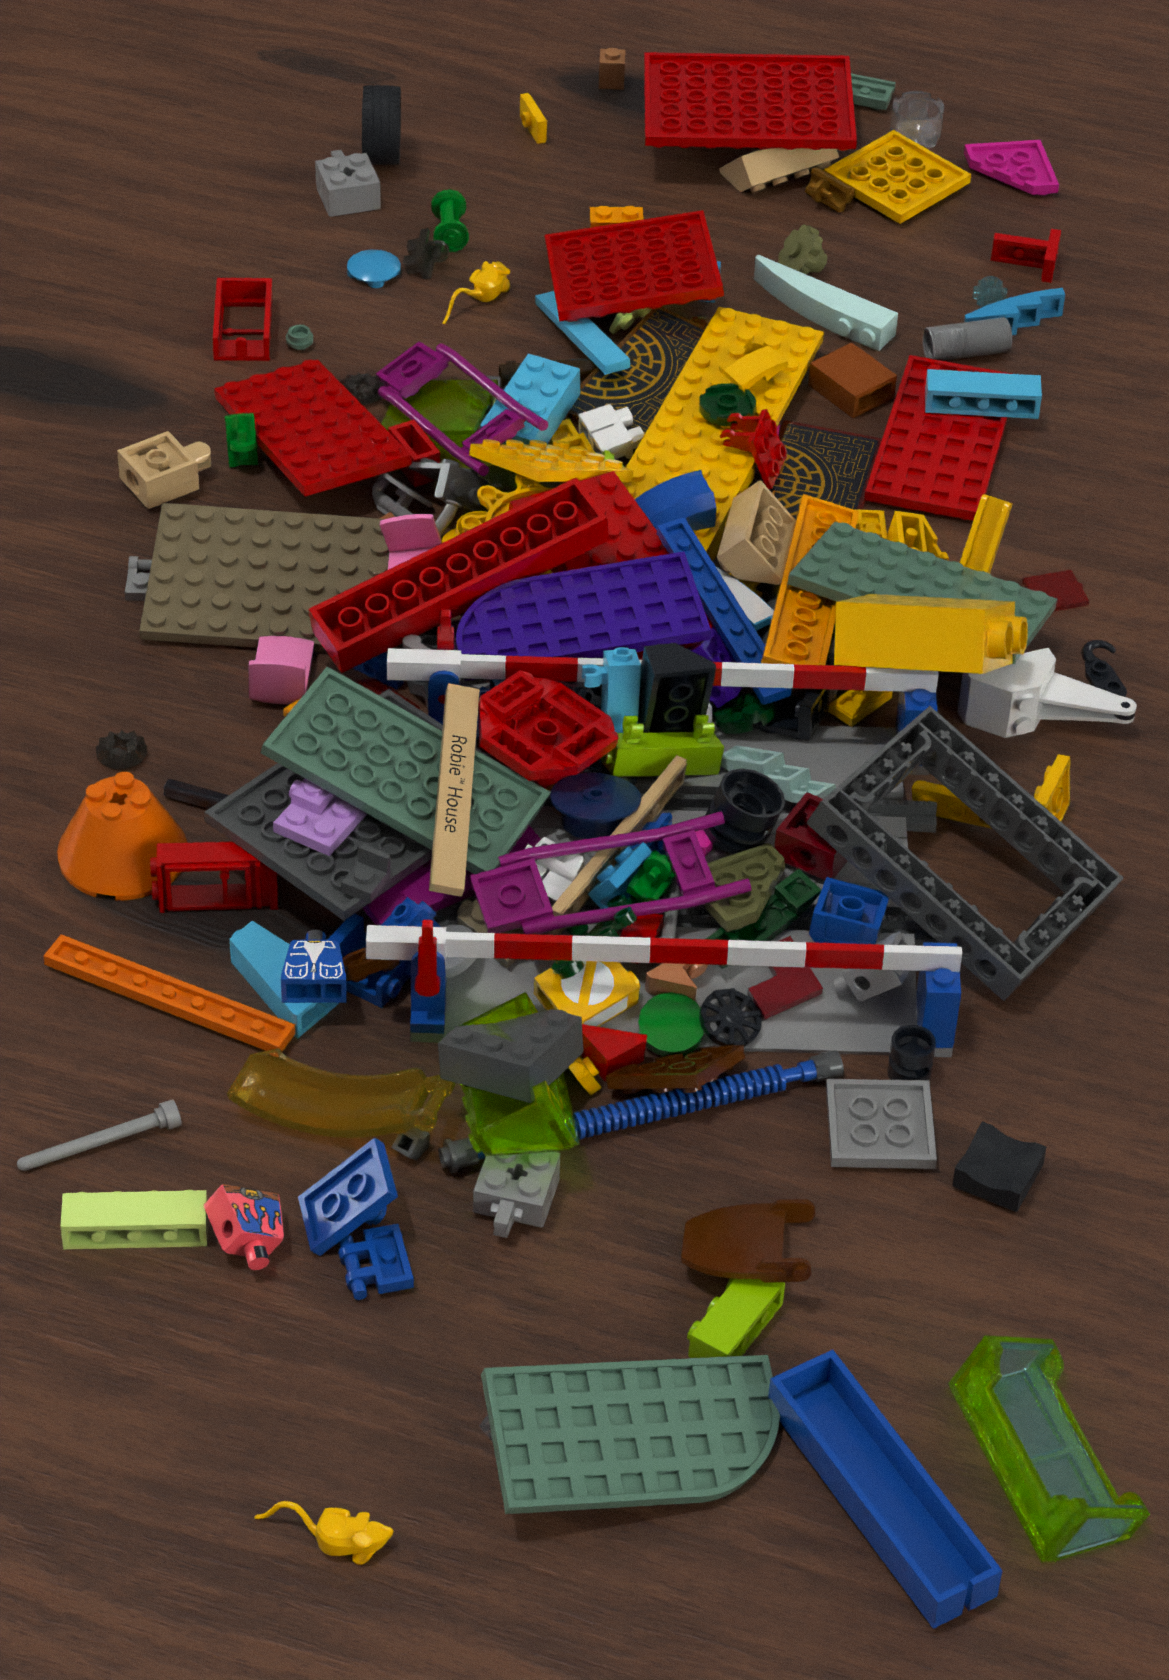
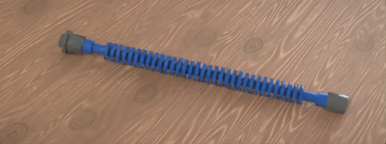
M834 1050L811 1056L807 1061L797 1063V1067L783 1070L780 1064H775L764 1069L758 1068L756 1071L750 1070L748 1073L742 1072L732 1076H725L723 1079L718 1078L715 1081L707 1082L702 1086V1090L693 1093H683L682 1088H674L673 1091L665 1093L649 1094L648 1097L645 1095L640 1098H632L631 1101L629 1099L624 1100L623 1103L619 1101L615 1102L614 1105L612 1103L607 1104L606 1107L603 1105L598 1106V1108H590L589 1111L587 1109L582 1110L581 1113L577 1111L573 1112L572 1115L570 1113L565 1114L564 1117L560 1115L556 1116L555 1119L548 1118L547 1122L546 1120H539L538 1123L531 1122L530 1126L523 1124L521 1128L520 1126H514L513 1129L506 1128L504 1129V1136L494 1139L540 1149L543 1146L547 1148L551 1146V1143L555 1146L559 1145L560 1142L562 1144L567 1143L568 1139L572 1142L576 1141L577 1138L579 1140L584 1139L585 1135L586 1137H593L594 1134L596 1136L601 1135L602 1131L603 1133H609L611 1130L614 1132L618 1131L619 1128L626 1129L628 1126L643 1125L644 1123H651L653 1120L659 1121L661 1118L668 1119L669 1117H676L678 1114L684 1115L686 1112L693 1113L694 1111H701L703 1108L710 1109L711 1106L718 1107L719 1105H726L728 1102L735 1103L736 1100L743 1101L752 1097H760L761 1094L764 1096L769 1093H776L777 1091H785L786 1083L797 1080L801 1082L812 1080L821 1082L827 1079L839 1078L844 1073L843 1062L838 1051ZM469 1137L455 1141L449 1138L444 1139L443 1147L438 1149L442 1167L448 1168L450 1173L453 1174L457 1173L459 1168L479 1164V1160L485 1159L492 1139L488 1140L487 1137L475 1140Z

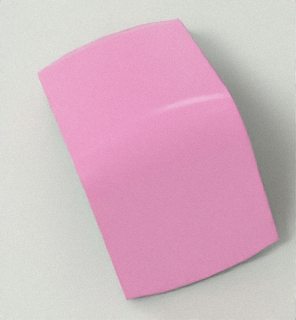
M433 514L403 515L380 521V528L389 549L388 570L442 544Z
M287 636L259 637L256 658L249 661V699L282 705H290L300 699L308 690L314 641Z

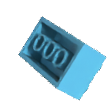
M527 354L504 391L517 402L547 420L548 428L541 431L525 421V427L519 430L516 436L510 440L522 441L524 444H529L530 440H540L547 442V444L549 443L580 395V368ZM496 400L480 424V428L508 408Z

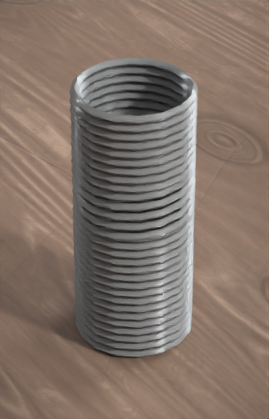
M1005 317L926 327L922 338L925 357L941 361L1008 353L1012 347L1011 327Z

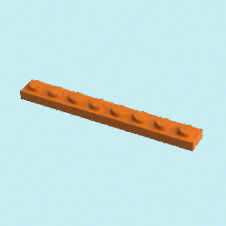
M62 934L43 956L44 965L278 1056H280L296 1034L295 1024Z

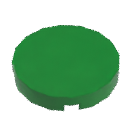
M673 992L659 994L648 1000L641 1009L638 1020L639 1034L647 1035L646 1047L660 1056L682 1053L685 1056L694 1051L702 1042L704 1031L699 1021L700 1006L688 996Z

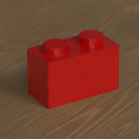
M414 419L388 427V432L411 454L412 462H420L422 458L440 463V451ZM409 466L400 468L414 487L434 481L409 469Z

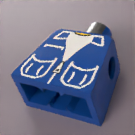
M311 930L306 933L305 940H293L290 942L281 974L282 1003H346V973L338 941L326 940L324 932Z

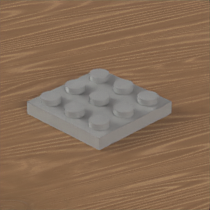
M826 1080L831 1167L936 1168L937 1156L929 1080Z

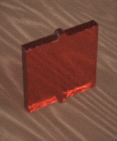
M1072 570L1031 576L1022 580L1025 588L1033 591H1042L1048 596L1058 599L1054 611L1089 605V599L1083 591V584L1077 581Z

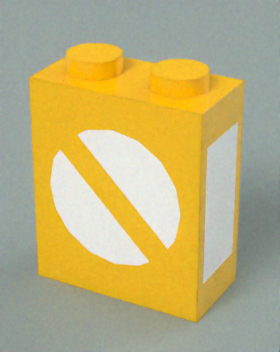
M583 961L584 968L576 975L567 979H561L559 974H555L551 968L534 977L533 994L546 1010H563L568 1014L582 1017V1024L600 1027L638 1004L639 980L632 971L627 972L621 962Z

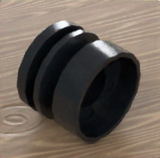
M743 768L731 770L723 776L714 799H712L705 814L709 815L722 811L725 824L704 829V832L717 847L731 854L766 844L784 808V793L777 783L762 773Z

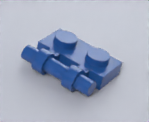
M399 1224L363 1230L364 1241L354 1243L353 1237L347 1235L339 1242L341 1247L338 1251L341 1264L345 1265L347 1270L345 1281L347 1288L352 1291L354 1299L362 1300L368 1295L366 1286L373 1283L376 1284L378 1294L414 1288V1278ZM369 1258L371 1266L361 1268L359 1261Z

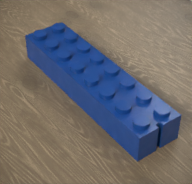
M833 1349L770 1378L768 1399L773 1401L780 1413L779 1422L933 1629L962 1615L964 1606L970 1611L998 1596L1003 1570Z

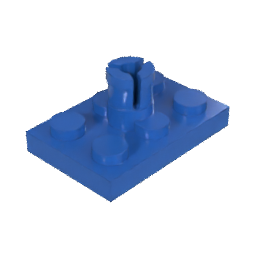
M373 1138L298 1196L310 1251L319 1256L323 1255L364 1222L370 1226L372 1224H379L386 1215L387 1205L398 1197L385 1145L380 1140Z

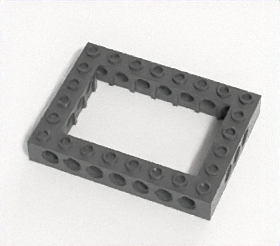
M931 706L926 708L827 795L807 821V824L937 942L957 943V947H962L961 963L1003 1001L1110 896L1124 878ZM920 765L1064 892L1061 897L1058 896L1044 914L1041 913L1027 931L1023 930L1013 943L1002 934L1003 930L1001 928H996L977 911L978 908L974 904L971 906L952 889L953 885L949 882H944L928 867L929 864L925 860L921 861L903 845L904 841L900 838H895L878 822L879 819L875 815L872 817L868 813Z

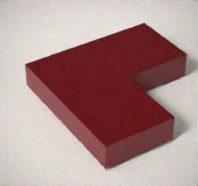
M788 936V937H786V938L780 940L779 942H794V941H793V939L791 938V936ZM768 966L774 977L748 988L747 994L761 1011V1017L764 1021L821 995L823 987L811 968Z

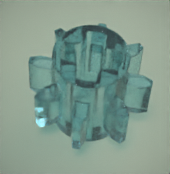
M987 276L982 280H978V285L973 288L972 298L977 299V305L982 308L1006 299L1008 289L1003 288V282L999 278Z

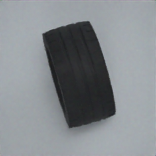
M393 85L363 86L362 154L367 153L371 164L397 165L400 163L401 87Z

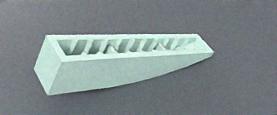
M761 255L755 257L754 280L779 301L808 320L876 351H880L896 336L897 312Z

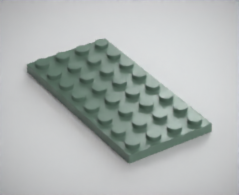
M834 522L793 568L789 573L787 582L791 586L836 602L868 594L1015 601V616L1026 617L1028 623L1026 648L1051 616L1058 600L1048 596L1045 592L1033 591L1022 587L1014 581H1005L993 577L988 572L976 571L964 567L959 562L947 561L936 557L933 553L921 552L908 547L902 542H893L881 538L876 533L864 532L853 528L847 523ZM1012 654L1013 664L1020 658V654Z
M326 667L264 742L260 753L432 850L442 731L333 669ZM475 750L466 861V870L473 874L500 867L498 856L510 853L547 802L551 793Z

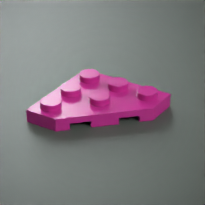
M1041 140L965 144L964 155L969 168L1032 195L1058 193L1059 183Z

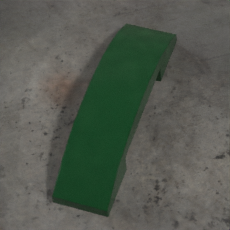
M797 869L774 887V894L770 896L757 922L726 932L721 927L706 939L771 941L790 926L817 899L821 889L800 869ZM718 965V966H719L721 969H723V968L728 967V966H731V965Z

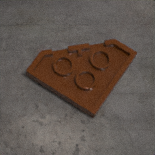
M743 1045L709 1046L700 1048L701 1052L688 1054L684 1058L682 1053L656 1058L655 1062L646 1063L639 1067L636 1063L625 1065L606 1076L608 1089H622L624 1094L636 1093L642 1089H651L652 1093H664L671 1091L672 1088H682L683 1093L697 1092L703 1089L702 1086L704 1084L717 1080L718 1075L733 1070L735 1064L745 1059Z

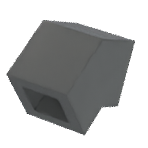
M412 1123L406 1130H400L391 1148L417 1161L429 1148L430 1133Z

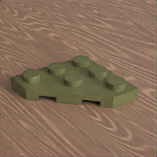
M766 843L707 863L714 879L715 887L748 878L752 891L702 905L726 932L738 930L743 926L757 922L774 891V887L785 870L784 857L770 843Z

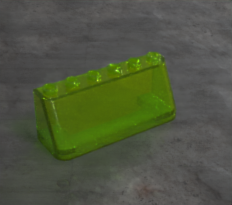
M524 992L459 1026L496 1023L538 1013L528 994ZM564 1072L549 1086L546 1081L533 1086L535 1100L532 1103L460 1084L465 1094L462 1097V1101L469 1113L465 1115V1119L472 1131L468 1136L477 1153L483 1152L485 1156L489 1157L567 1151L580 1144Z

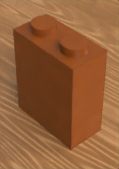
M851 342L811 362L808 385L851 418H855L895 397L897 375Z

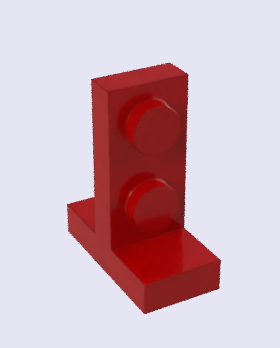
M1051 229L1048 241L995 233L991 261L1043 269L1041 281L1052 283L1061 230Z

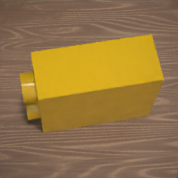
M868 594L836 602L834 665L983 674L1013 664L1012 654L1023 655L1025 653L1028 639V623L1026 617L1015 616V601Z

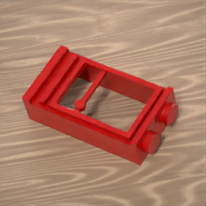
M217 278L213 325L214 361H270L273 303L272 278ZM224 307H265L264 329H223ZM263 334V340H246L243 337H239L236 340H222V335Z
M234 842L157 843V857H150L151 877H157V881H152V899L159 900L160 913H165V909H168V911L252 909V907L260 909L262 906H270V910H278L277 873ZM245 870L246 884H228L229 871ZM220 871L222 884L171 886L170 872Z

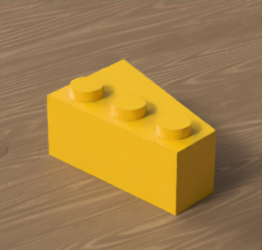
M901 511L894 512L887 533L888 540L902 542L910 548L921 552H930L936 557L949 560L947 553L941 552L937 545L938 538L924 515Z

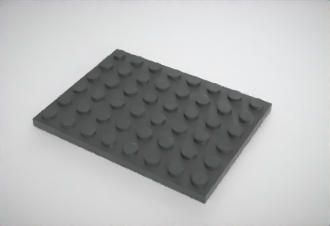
M390 689L379 695L442 731L443 725ZM475 747V750H477V751H479L480 753L486 755L487 757L493 759L492 757H490L489 755H487L486 753H484L483 751H481L480 749H478L477 747ZM279 763L204 812V821L344 921L369 904V902L341 892V882L358 862V848L362 844L379 849L391 856L390 880L374 899L432 859L431 849L369 814L363 818L330 856L273 832V822L291 804V798L289 797L291 785L297 779L300 781L305 779Z

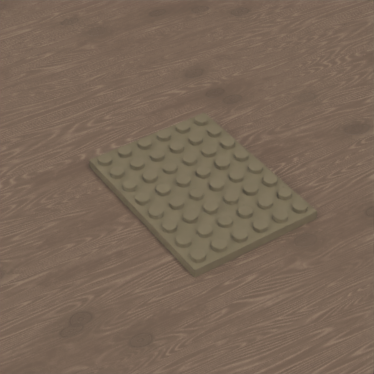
M162 503L139 630L140 639L257 648L259 637L287 636L314 641V652L327 653L312 631L308 609L388 570L389 549L380 528V521L385 519Z

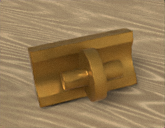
M818 167L812 168L811 180L805 192L811 195L814 201L822 202L837 212H844L846 204L852 202L855 189Z

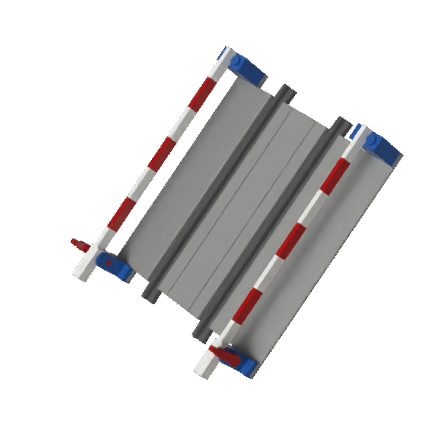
M442 610L440 626L437 628V650L388 648L387 680L428 681V715L443 725L445 694L448 683L461 686V678L506 680L520 670L531 673L535 678L565 682H585V679H582V666L593 664L600 667L603 666V659L461 654L460 650H454V627H451V611ZM714 662L716 672L713 686L899 692L895 728L818 726L810 740L794 739L791 736L779 733H766L755 728L745 733L726 734L721 732L720 726L717 729L715 724L714 734L724 745L723 753L736 745L782 752L786 765L809 768L811 780L835 784L836 788L926 708L931 706L938 712L936 698L938 671L859 666ZM476 739L475 747L478 746V740H477V739ZM920 765L910 775H929V772ZM720 766L719 775H685L682 786L652 822H656L662 813L672 814V824L705 816L723 776L729 771ZM639 776L635 787L639 790L641 798L659 776ZM902 781L868 813L872 817L875 815L879 819L878 822L895 838H900L904 841L903 845L908 848L907 831L936 832L937 802L903 800L904 787ZM550 795L547 802L529 825L541 839L543 837L547 838L549 834L565 830L562 826V812L553 806ZM785 800L784 808L767 840V843H770L773 847L776 829L797 803ZM713 843V849L705 856L707 863L733 854L720 849ZM849 861L834 878L881 891ZM785 863V870L777 884L795 872L797 868ZM802 871L822 890L825 880ZM668 890L661 899H667ZM475 895L435 911L437 915L433 919L441 927H433L432 920H423L422 927L367 925L366 959L411 960L410 1042L438 1043L456 1026L496 1023L546 1011L533 994L534 977L551 968L555 960L621 962L627 972L632 971L640 983L638 1004L600 1027L639 1033L638 1020L641 1009L648 1000L657 996L648 994L645 990L646 972L659 966L657 963L708 965L702 975L691 979L697 987L695 1001L700 1008L707 996L715 990L735 988L736 991L748 996V988L774 977L768 966L811 968L823 987L822 994L764 1021L761 1017L760 1032L752 1043L744 1047V1051L822 1054L836 1050L839 1054L889 1056L891 1038L894 1031L905 1025H919L928 1029L935 1037L934 1057H952L961 999L960 966L962 947H957V943L937 942L891 899H889L876 943L900 931L908 945L815 943L809 935V930L819 896L790 926L771 941L706 939L722 926L703 905L678 911L675 938H660L663 927L657 938L573 936L568 933L566 928L560 935H553L549 932L542 935L446 932V927L443 926L457 925V911L467 899L473 902L476 899ZM589 898L579 912L600 908ZM665 912L656 914L665 915ZM597 923L587 924L589 927L587 933H589L597 925ZM623 928L617 931L619 936H621ZM788 936H791V938H792L793 941H794V942H779L780 940H782V939H784V938H786V937H788ZM446 957L476 958L475 962L466 971L446 979ZM494 958L517 960L509 968H506ZM718 965H731V966H728V967H725V968L721 969ZM845 969L910 970L901 985L864 1001L857 1000L853 992L846 996H841L834 985V979L843 975L842 973ZM916 971H919L918 983H917V990H916ZM723 997L726 1004L728 1005L729 997ZM714 999L710 1002L718 1006L719 1008H722L717 999ZM735 999V1006L738 1007L741 1001ZM745 1006L742 1009V1011L747 1012L750 1011V1009L747 1006ZM707 1008L706 1016L717 1015L716 1012ZM754 1017L745 1018V1020L755 1024ZM716 1021L708 1022L713 1031L718 1028ZM742 1026L748 1036L753 1033L754 1030ZM722 1031L719 1033L720 1037L728 1040L729 1034ZM704 1032L703 1040L695 1050L709 1046H719ZM739 1032L734 1033V1041L743 1040Z

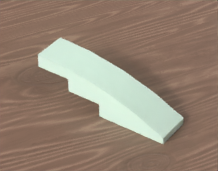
M736 745L725 751L722 756L721 766L726 770L731 771L743 768L762 773L778 784L784 793L785 800L793 803H798L806 792L824 799L836 788L835 784L811 780L809 768L786 765L782 752Z

